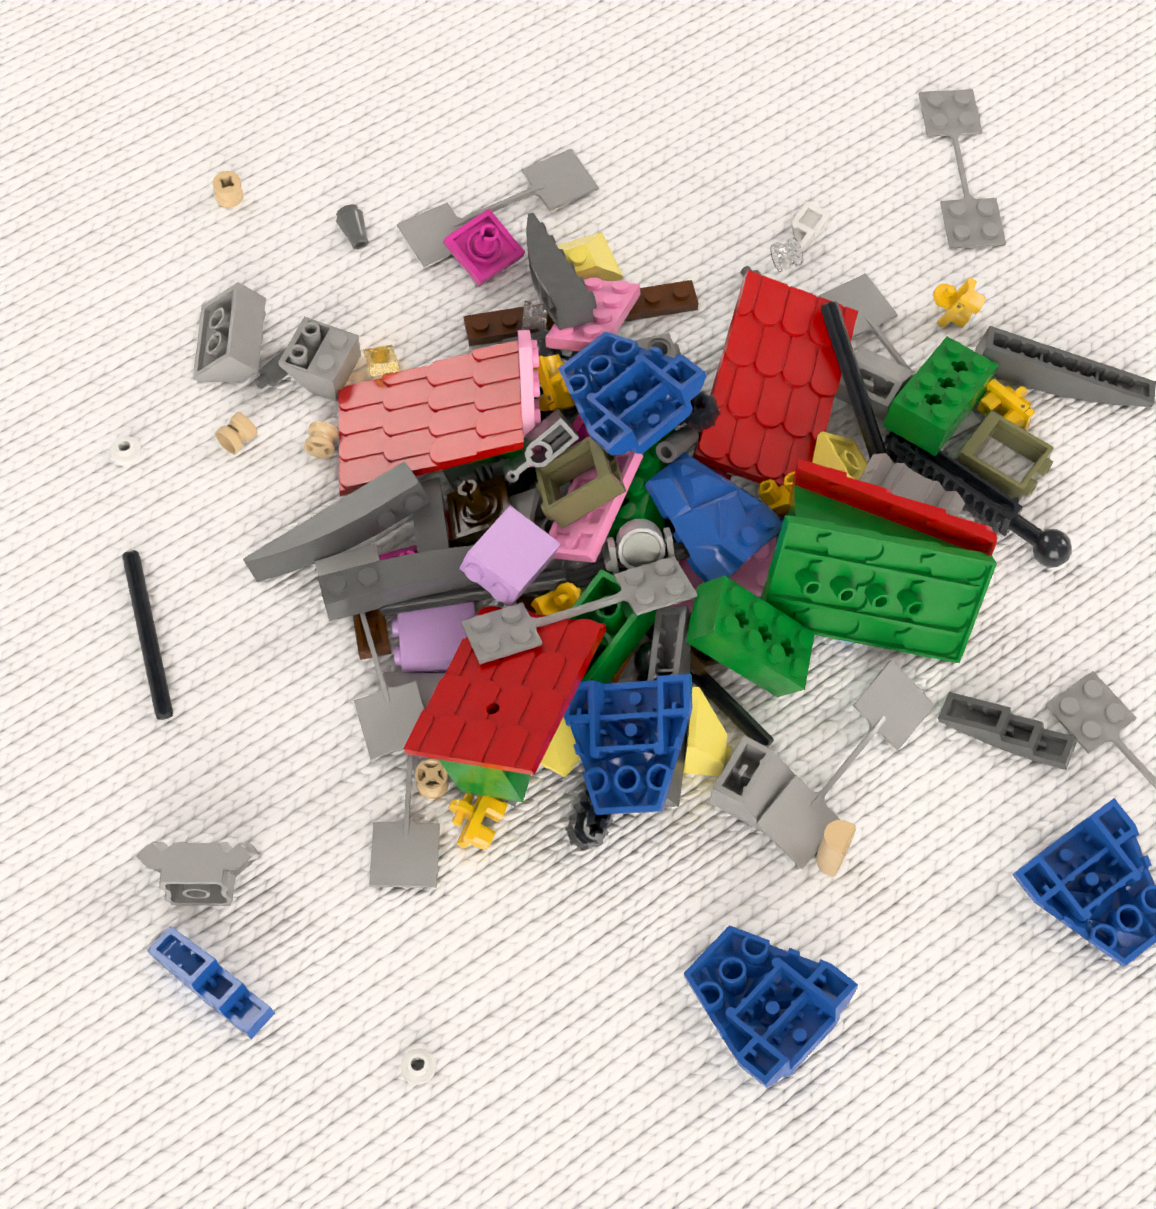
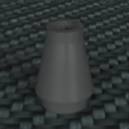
M354 204L340 208L336 213V223L350 241L353 249L358 250L366 247L369 241L366 235L363 211Z

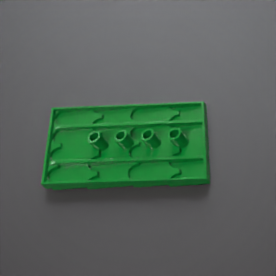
M785 515L761 599L805 626L817 636L960 663L997 562L993 556L985 555L979 551L940 546L936 542L882 535L878 531L838 526L835 522Z

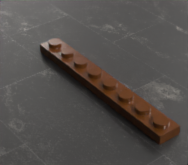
M692 280L640 288L641 295L624 322L698 310L699 303ZM542 304L463 316L469 347L501 342L502 339L516 337L519 330H530V333L544 330L550 331L554 325V321Z

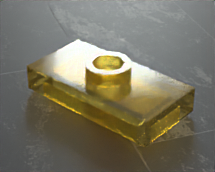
M392 344L363 349L364 359L371 377L400 371Z

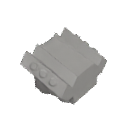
M886 453L873 454L859 478L860 481L887 488L894 495L946 509V514L958 517L965 505L957 491H945L938 481H932L908 468L905 463L894 464Z
M187 841L174 842L170 846L165 842H151L136 855L148 869H154V871L160 873L159 888L165 891V901L171 903V905L231 906L237 876L261 856L250 842L239 843L232 848L228 842L188 843Z

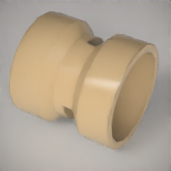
M236 412L230 418L229 424L221 426L214 434L225 450L236 455L243 448V443L251 441L257 436L258 431L248 417L240 412Z

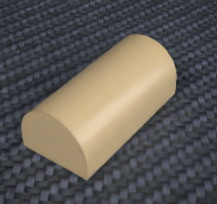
M835 820L827 825L816 855L817 866L823 873L831 877L836 876L857 829L855 828L856 825L845 820Z

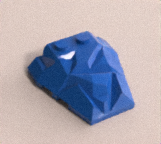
M606 331L558 368L591 439L610 455H622L628 451L643 454L690 416L693 410L690 400L700 393L707 377L705 371L685 356L676 354L675 358L663 355L660 348L654 346L647 350L639 347L635 340Z
M687 453L682 454L645 484L663 519H670L676 529V532L673 534L677 544L683 542L689 552L688 564L704 583L724 575L731 578L748 559L775 536L778 537L782 529L783 520L766 503Z
M691 674L657 676V680L610 684H602L594 680L580 682L564 714L566 725L571 727L576 742L573 746L576 755L580 756L585 770L583 777L595 814L663 812L693 709Z
M1115 798L1077 824L1012 874L1035 904L1123 967L1156 943V885L1148 868L1152 864L1148 855L1143 856L1136 838L1140 835L1136 824Z
M730 925L683 973L684 978L705 1012H707L738 1065L765 1088L777 1083L782 1076L787 1078L793 1074L835 1028L840 1020V1013L847 1007L858 989V984L833 964L821 959L818 963L800 956V951L792 948L786 951L770 945V940Z

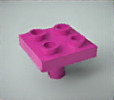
M490 208L445 237L443 242L479 287L520 260L525 254L522 247Z

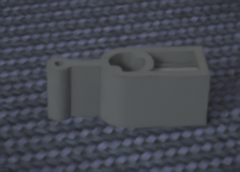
M558 409L526 434L523 451L513 460H508L503 464L502 469L505 478L510 483L517 481L519 474L530 465L537 468L546 466L579 439L576 429ZM537 445L542 446V451L533 453V447Z

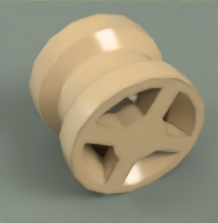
M231 171L218 173L212 181L217 203L226 208L238 206L244 198L239 175Z
M312 422L309 425V437L305 440L304 450L314 457H331L335 448L333 442L338 437V429L327 422Z
M438 759L424 760L416 768V786L418 792L423 797L436 799L447 792L449 787L448 773Z

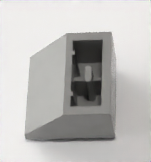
M304 316L278 362L279 366L309 392L337 401L338 390L345 386L361 357L359 335Z
M862 347L854 354L874 415L885 421L892 401L915 375V371ZM841 374L835 398L852 405Z
M744 735L712 788L710 804L762 831L755 824L756 821L795 774L773 750Z

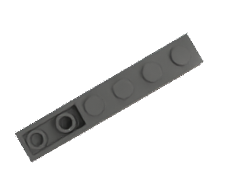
M529 213L526 226L529 269L533 286L540 302L559 330L594 322L593 309L597 307L594 293L588 291L583 277H578L573 263H569L566 260L563 249H559L554 236L547 233L544 222H540L534 213Z

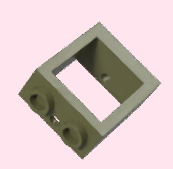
M991 410L961 449L958 462L963 466L967 465L970 471L973 473L977 472L979 477L987 479L989 484L997 486L998 490L1007 493L1011 499L1018 497L1020 501L1023 496L1029 498L1038 484L1035 481L1039 475L1044 477L1050 470L1054 462L1050 459L1054 447ZM992 438L1035 463L1021 483L978 458Z
M590 436L563 451L546 466L535 468L538 478L536 487L543 499L541 504L542 511L549 520L554 519L562 528L626 492L616 455H610L593 441ZM592 467H596L597 478L562 498L560 486Z

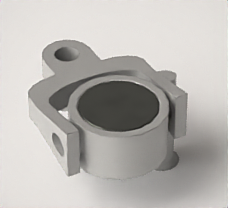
M634 519L625 523L617 533L616 542L613 537L606 538L600 552L603 554L606 570L612 572L613 576L621 572L618 568L616 553H618L621 563L627 569L663 559L665 556V544L668 558L675 556L670 527L663 528L665 537L663 538L660 528L649 520Z

